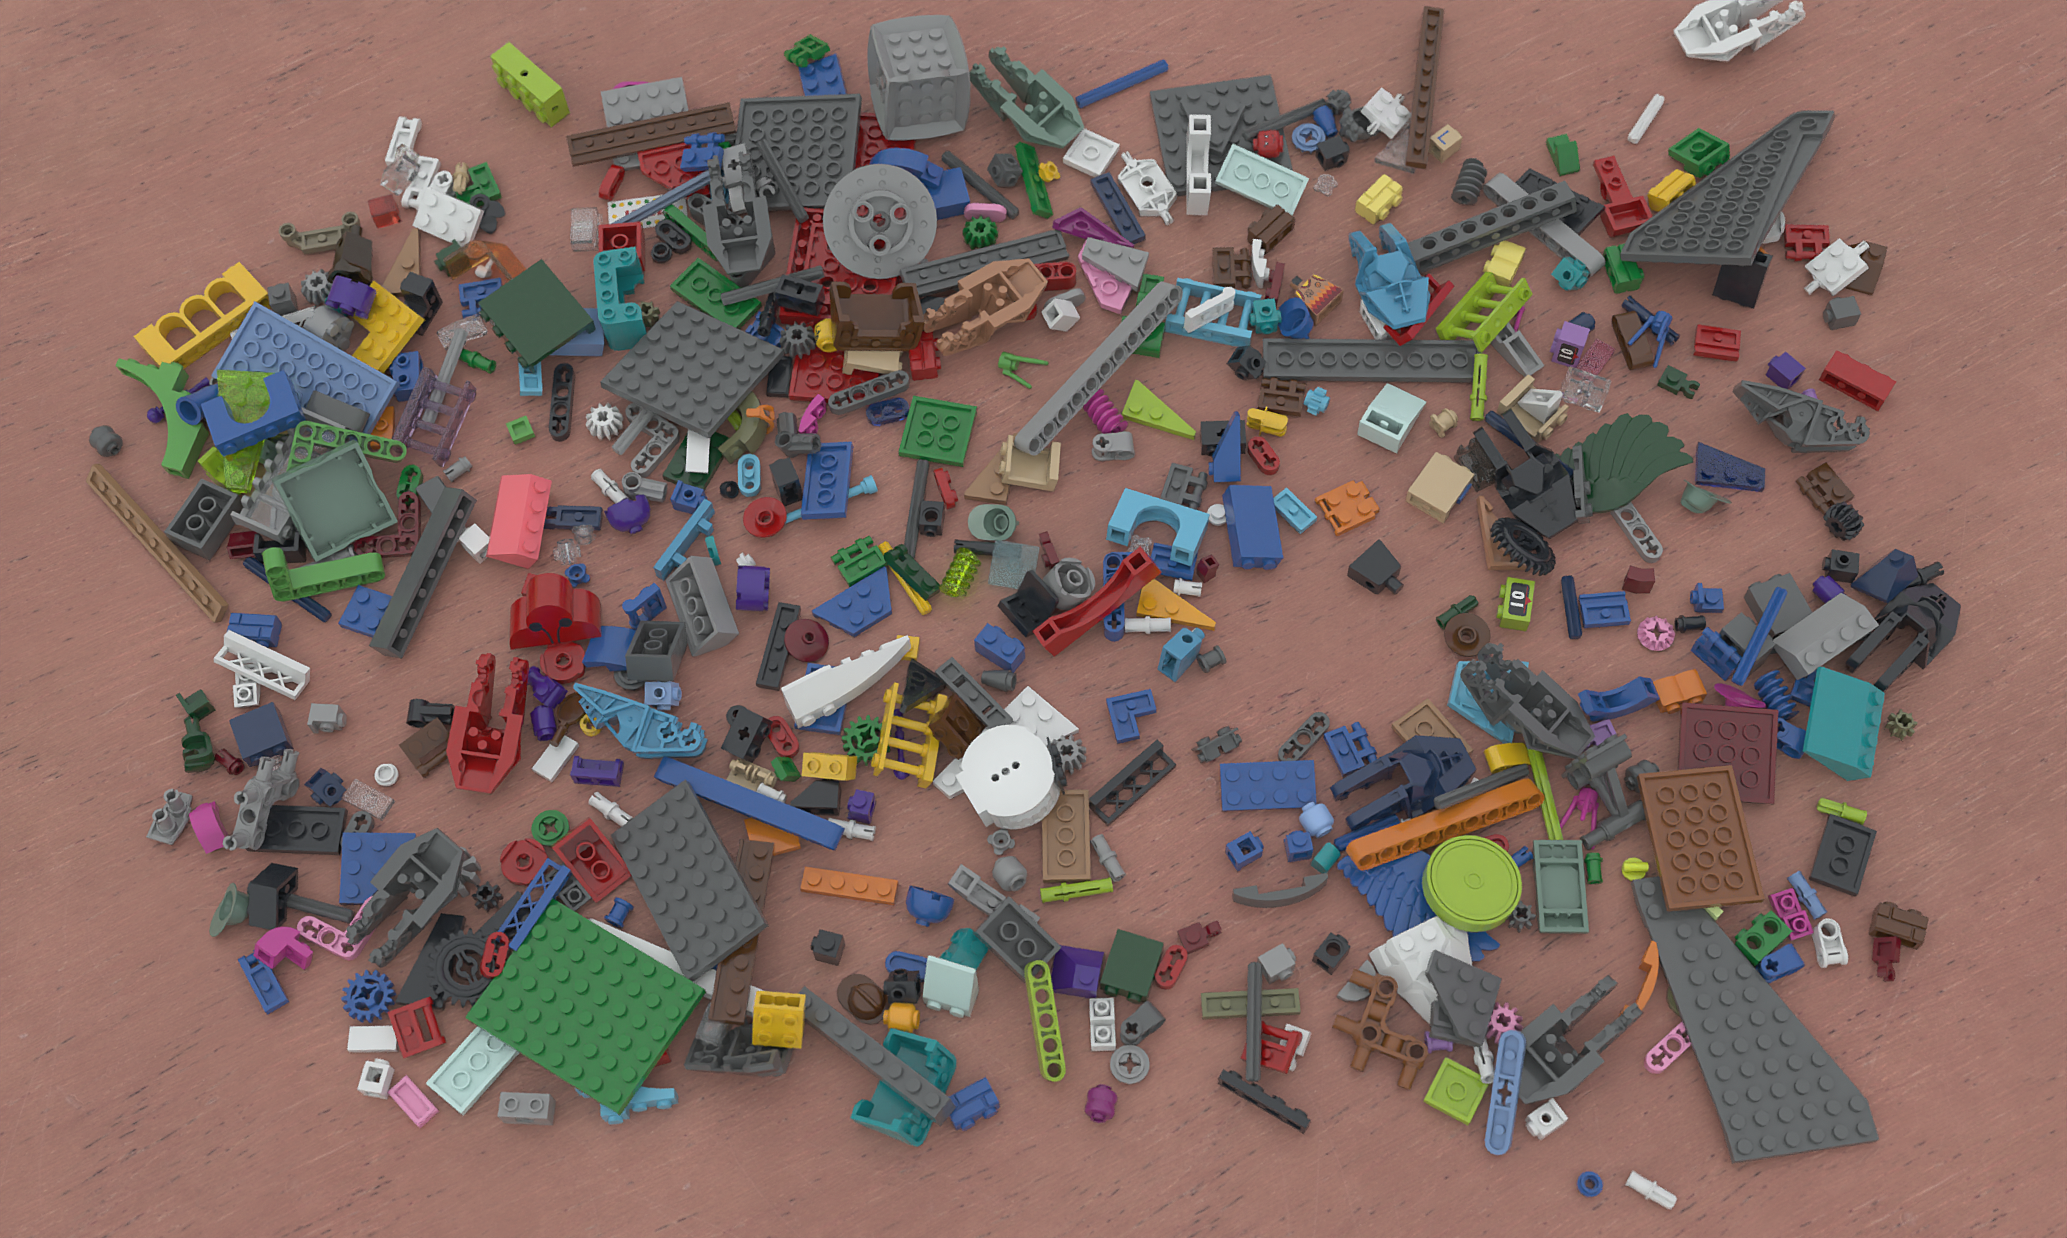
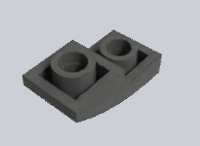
M556 869L552 870L544 876L547 882L552 881L558 871ZM573 874L558 894L565 905L573 911L578 910L592 899Z

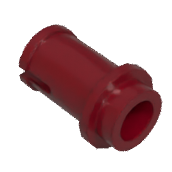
M223 748L218 751L224 758L217 753L215 754V761L223 765L229 774L239 775L244 770L243 760L235 758L226 749Z

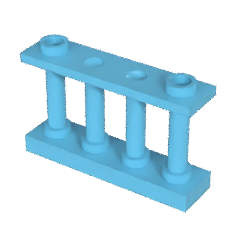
M1177 278L1176 285L1182 288L1183 296L1178 303L1176 314L1167 315L1165 332L1235 347L1251 344L1252 331L1247 330L1250 319L1249 314L1252 311L1253 301L1261 300V295L1251 291L1235 290L1234 305L1244 307L1238 328L1226 326L1229 314L1227 312L1218 318L1217 323L1209 322L1188 333L1184 329V313L1189 295L1202 298L1201 305L1206 300L1222 294L1225 287L1196 282L1188 278Z

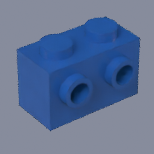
M419 352L399 353L389 366L393 380L400 383L394 393L398 402L425 399L424 362Z
M987 623L974 639L975 651L1003 670H1011L1014 673L1025 659L1023 643L1017 638L1012 639L1005 635V632L998 626L993 627Z

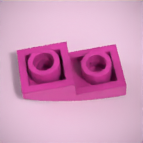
M818 394L804 412L799 426V434H815L818 432L817 419L822 418L827 410L825 398Z
M1793 888L1768 896L1775 914L1792 930V933L1788 936L1790 941L1814 933L1805 910H1801Z

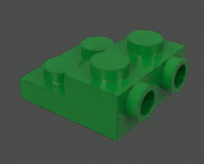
M1698 128L1670 147L1668 154L1670 157L1682 162L1686 172L1701 178L1704 175L1708 176L1714 171L1715 167L1719 164L1723 165L1730 159V145Z

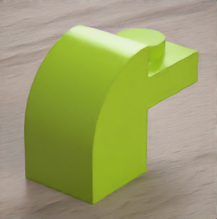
M214 446L197 461L207 472L206 475L217 486L239 495L251 484L241 470L230 464Z

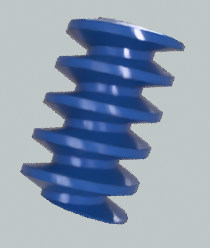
M1774 670L1759 677L1754 684V688L1759 691L1758 696L1763 699L1762 702L1766 704L1767 709L1778 710V718L1787 721L1799 714L1800 711H1792L1797 704L1796 702L1788 703L1792 695L1783 694L1788 690V687L1779 686L1784 682V679H1776L1775 677L1780 674V671Z

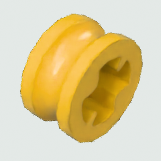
M586 714L580 720V727L583 733L589 737L598 735L602 728L596 729L591 726L592 729H588L586 724H591V720Z

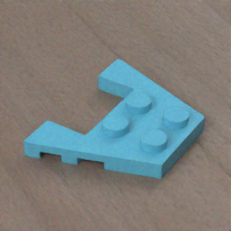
M1459 661L1456 664L1447 706L1503 744L1512 743L1514 731L1501 721L1493 727L1463 683L1460 673L1470 661ZM1521 661L1528 668L1529 662ZM1484 671V673L1486 674L1485 678L1487 680L1491 679L1487 672Z

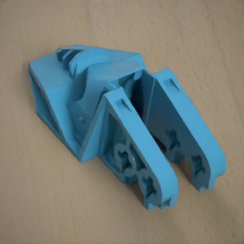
M1391 223L1380 225L1379 237L1381 239V246L1383 249L1388 250V253L1378 256L1377 248L1372 245L1360 230L1349 233L1351 254L1353 257L1356 256L1359 269L1355 286L1368 313L1393 329L1425 322L1430 302V293L1428 291L1429 277L1420 275L1406 239Z
M579 683L574 684L573 689L582 697L579 703L595 728L600 729L603 726H607L619 742L628 751L636 753L638 758L656 759L663 758V756L669 758H697L705 752L708 739L704 738L705 730H702V726L697 723L691 722L689 729H684L682 732L683 723L679 722V718L601 689ZM619 724V733L611 725Z

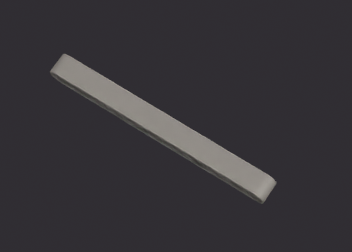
M1159 282L1021 429L1014 440L1015 448L1030 455H1038L1178 305L1183 296L1182 288L1167 282Z

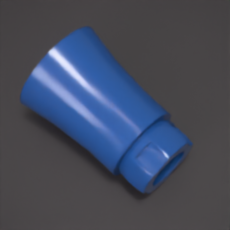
M218 384L210 385L190 395L180 397L176 401L178 415L187 424H198L205 417L201 404L219 396H222L226 401L227 395L224 392V388Z

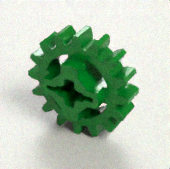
M870 715L866 716V720H862L859 716L856 724L850 721L851 728H844V733L847 736H842L844 752H848L847 755L857 756V764L864 760L865 766L872 760L874 753H877L880 740L877 732L881 733L882 723L879 724V717L872 721ZM852 740L857 744V749L853 747ZM887 746V753H890V746Z

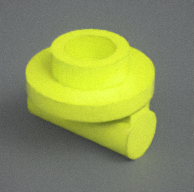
M1629 858L1622 864V874L1630 881L1642 879L1649 869L1648 862H1643L1638 858Z

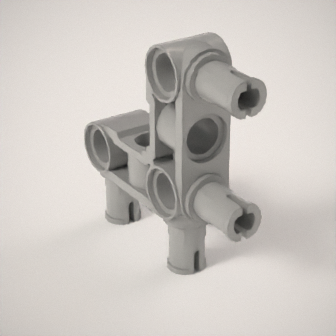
M285 749L281 766L273 771L274 759L260 757L256 776L247 782L243 791H238L234 795L235 803L241 805L233 835L226 836L223 840V846L226 849L250 848L257 850L260 848L264 841L270 808L278 800L284 801L292 798L299 788L300 782L296 778L297 774L295 772L299 756L298 751Z

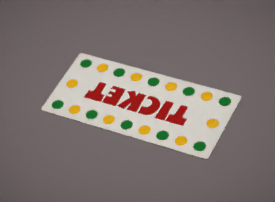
M662 195L608 202L609 224ZM685 198L673 203L675 207L687 216ZM661 210L642 220L641 224L643 228L655 227L659 221L666 218Z

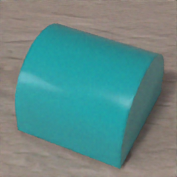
M1328 842L1311 861V866L1322 874L1327 873L1340 858L1341 853L1334 845Z

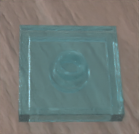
M995 539L988 584L1018 589L1027 571L1033 570L1036 573L1040 547Z

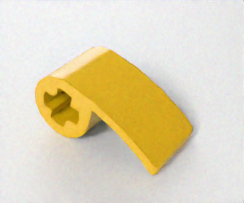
M1524 743L1498 744L1484 750L1491 774H1496L1514 765H1530L1527 748Z

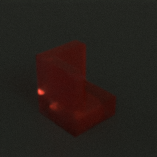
M392 194L368 200L371 217L377 228L402 222L397 203Z

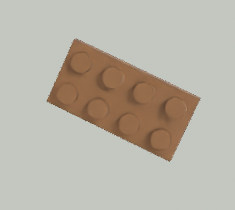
M1089 789L1065 790V795L1060 790L1055 806L1042 819L1043 883L1091 881Z

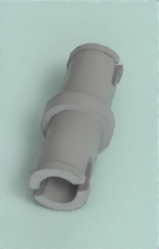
M1103 834L1095 836L1090 843L1100 858V864L1105 866L1113 882L1123 879L1126 873L1116 859V852L1111 850Z

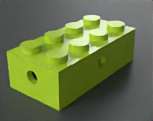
M510 42L490 56L493 63L492 69L497 74L496 80L502 88L506 87L516 100L520 99L528 111L536 113L537 118L542 123L546 122L552 128L570 113L562 88Z

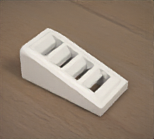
M1361 300L1359 312L1376 340L1391 339L1392 337L1383 328L1385 323L1368 313L1363 300Z

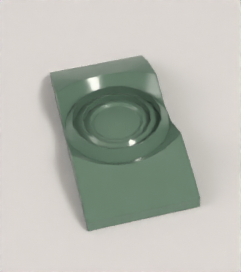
M1533 840V875L1539 933L1588 934L1589 925L1582 840Z

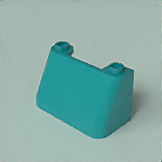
M893 1028L890 1029L883 1041V1047L945 1094L956 1070V1057L937 1040ZM881 1080L871 1101L860 1100L855 1104L850 1117L858 1124L916 1147L923 1144L933 1123L930 1118Z

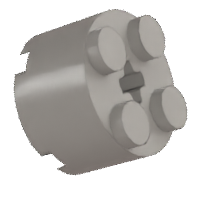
M326 305L316 308L313 311L315 313L311 319H306L303 329L345 351L350 345L349 338L354 322Z
M1062 559L1042 579L1059 599L1056 608L1071 610L1080 605L1094 590L1095 578L1092 571L1088 567L1082 566V562L1078 559Z

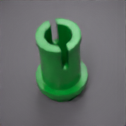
M1588 853L1584 859V863L1587 865V883L1589 884L1603 883L1601 871L1603 858L1600 857V853Z

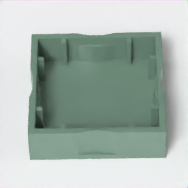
M355 440L347 442L271 479L315 562L344 549L351 542L359 538L370 536L398 522L384 493L378 488L372 470L358 442Z

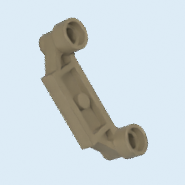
M347 212L342 216L341 221L343 224L340 226L301 233L297 232L292 223H284L279 227V234L288 246L302 250L303 254L336 249L337 241L346 231L349 232L351 225L360 226V219L355 212Z

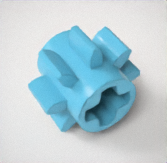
M1317 387L1314 391H1308L1304 400V405L1308 407L1307 412L1317 415L1319 411L1323 413L1326 411L1330 402V397L1326 396L1327 390Z

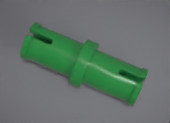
M462 349L459 357L460 361L467 363L471 368H479L489 374L495 371L496 361L483 357L477 351L471 352L467 349Z

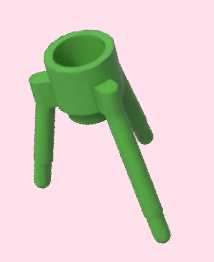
M1003 351L998 362V367L1003 369L1002 374L1010 376L1029 389L1032 388V385L1012 373V371L1018 369L1020 361L1041 365L1049 364L1048 361L1016 356Z

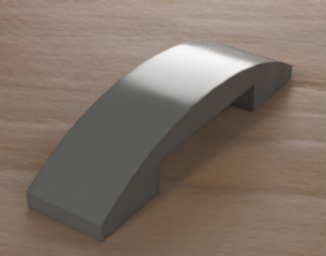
M1328 874L1306 876L1303 878L1302 887L1258 894L1257 885L1233 889L1232 900L1242 905L1257 908H1276L1292 905L1308 899L1323 889L1327 884Z

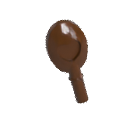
M577 692L566 696L557 708V718L560 725L550 741V744L554 747L559 746L565 733L568 732L569 726L579 722L586 714L579 703L582 697Z

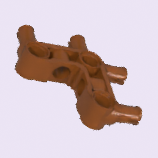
M1353 969L1349 982L1369 989L1371 993L1362 1019L1358 1020V1022L1337 1014L1332 1026L1334 1029L1352 1035V1038L1355 1040L1357 1048L1350 1067L1364 1072L1370 1053L1374 1051L1402 1061L1404 1065L1397 1086L1411 1090L1417 1071L1421 1070L1428 1056V1048L1425 1043L1415 1037L1395 1033L1388 1030L1385 1020L1388 1011L1393 1007L1396 999L1397 982L1390 976L1380 974L1373 976ZM1385 982L1391 984L1393 992L1383 994L1379 988L1380 984ZM1366 1028L1373 1029L1376 1032V1038L1371 1041L1366 1040L1362 1034L1363 1030ZM1417 1046L1421 1048L1423 1056L1420 1059L1411 1057L1409 1053L1411 1047Z

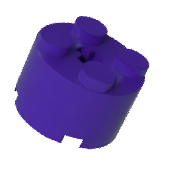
M335 276L325 305L333 309H338L339 307L342 309L341 313L353 317L355 313V316L367 320L376 296V290L361 282L356 283L352 282L349 278Z
M738 565L736 610L768 611L770 568L765 566Z

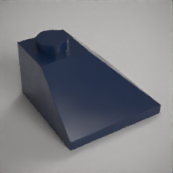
M1898 549L1892 550L1851 583V588L1888 604L1918 577L1914 556Z

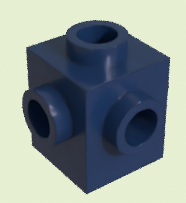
M322 768L304 784L312 792L310 797L319 805L324 803L329 807L332 804H337L343 798V793L346 791L341 785L344 781L336 773L330 774Z

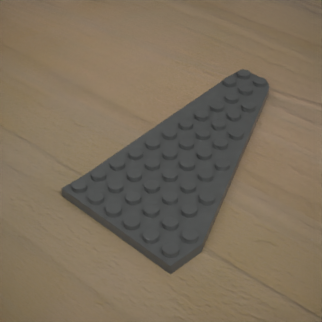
M1805 110L1786 117L1632 231L1620 253L1621 261L1752 266L1759 248L1830 131L1835 119V112Z
M1659 876L1632 880L1631 887L1638 911L1651 940L1657 943L1660 964L1719 1116L1732 1164L1878 1141L1879 1137L1868 1100L1706 910L1701 908L1667 912Z

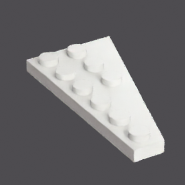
M1029 686L1004 709L1013 718V722L1010 725L1026 727L1028 731L1039 737L1046 747H1048L1046 737H1049L1052 743L1054 739L1061 741V735L1067 737L1079 732V729ZM986 727V728L982 731V733L985 732V731H987V730H989V729ZM955 758L933 780V785L949 799L965 792L955 776L963 771L961 768L963 758L959 760Z

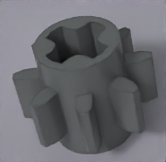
M1332 90L1327 95L1326 106L1332 109L1334 115H1339L1343 113L1344 109L1350 108L1351 97L1345 90Z
M1520 900L1508 917L1510 922L1508 928L1514 927L1518 933L1524 927L1530 929L1532 927L1530 921H1533L1536 917L1535 914H1531L1530 909L1532 905L1526 906ZM1516 915H1517V916L1523 915L1524 918L1521 917V918L1518 919V918L1516 917Z

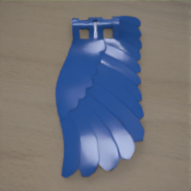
M1420 850L1364 871L1359 870L1349 856H1345L1338 862L1337 869L1343 870L1344 877L1349 878L1350 884L1353 887H1358L1361 895H1367L1369 906H1375L1376 915L1383 916L1384 926L1387 931H1392L1393 937L1437 917L1428 905L1422 887L1423 871L1431 857L1427 853ZM1466 931L1472 962H1479L1484 959L1482 950H1497L1500 946L1485 931Z

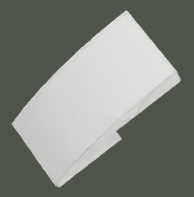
M1253 239L1252 273L1258 288H1263L1264 280L1268 281L1270 268H1266L1267 259H1263L1265 249H1261L1262 240Z
M689 429L686 472L708 473L710 438L708 439Z
M254 663L243 665L247 670L258 669ZM235 672L236 685H233L234 707L242 708L259 705L261 684Z
M1114 998L1089 999L1091 1051L1116 1050Z

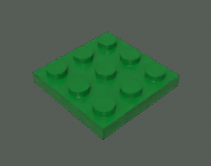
M913 396L898 451L899 456L963 467L977 414V406Z

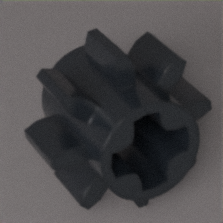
M486 881L485 885H477L476 894H472L473 899L477 901L475 903L477 909L484 907L487 913H489L490 909H498L499 900L504 899L502 894L498 893L500 887L498 885L492 887L489 881Z

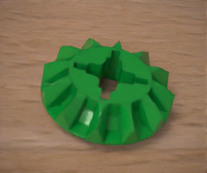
M547 810L540 813L534 819L531 827L534 839L548 847L566 835L570 830L568 819L557 810ZM544 824H545L546 826H548V825H549V826H553V824H555L554 827H555L557 833L550 831V832L547 834L548 831H547V829L545 828Z

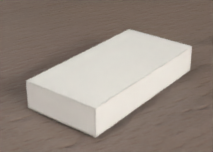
M564 735L558 747H554L551 744L533 766V772L553 782L577 750L579 744Z
M350 1026L347 1048L349 1052H398L399 1045L392 1026Z

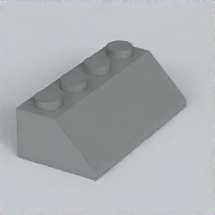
M690 556L665 581L680 622H685L687 643L692 656L696 657L728 645L739 635L712 558Z
M1840 593L1773 640L1776 644L1774 649L1795 678L1799 680L1815 671L1817 667L1828 662L1879 625L1864 605Z

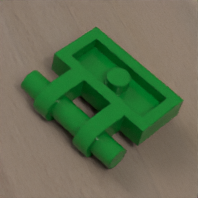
M810 34L794 43L795 47L786 50L784 56L787 61L794 63V65L800 68H805L808 66V59L819 60L831 50L828 43Z
M870 536L855 540L853 545L837 550V553L830 557L834 565L840 561L844 562L838 566V570L849 587L882 567L888 566L877 545L868 549L867 546L873 544ZM858 551L861 552V554L853 557L852 559L850 558L851 555L857 553Z

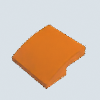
M753 818L744 819L749 842L754 840L774 843L773 856L801 849L798 836Z

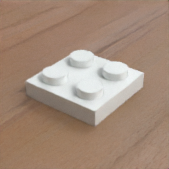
M1083 129L1063 157V163L1095 178L1105 172L1119 151L1120 145L1087 129Z

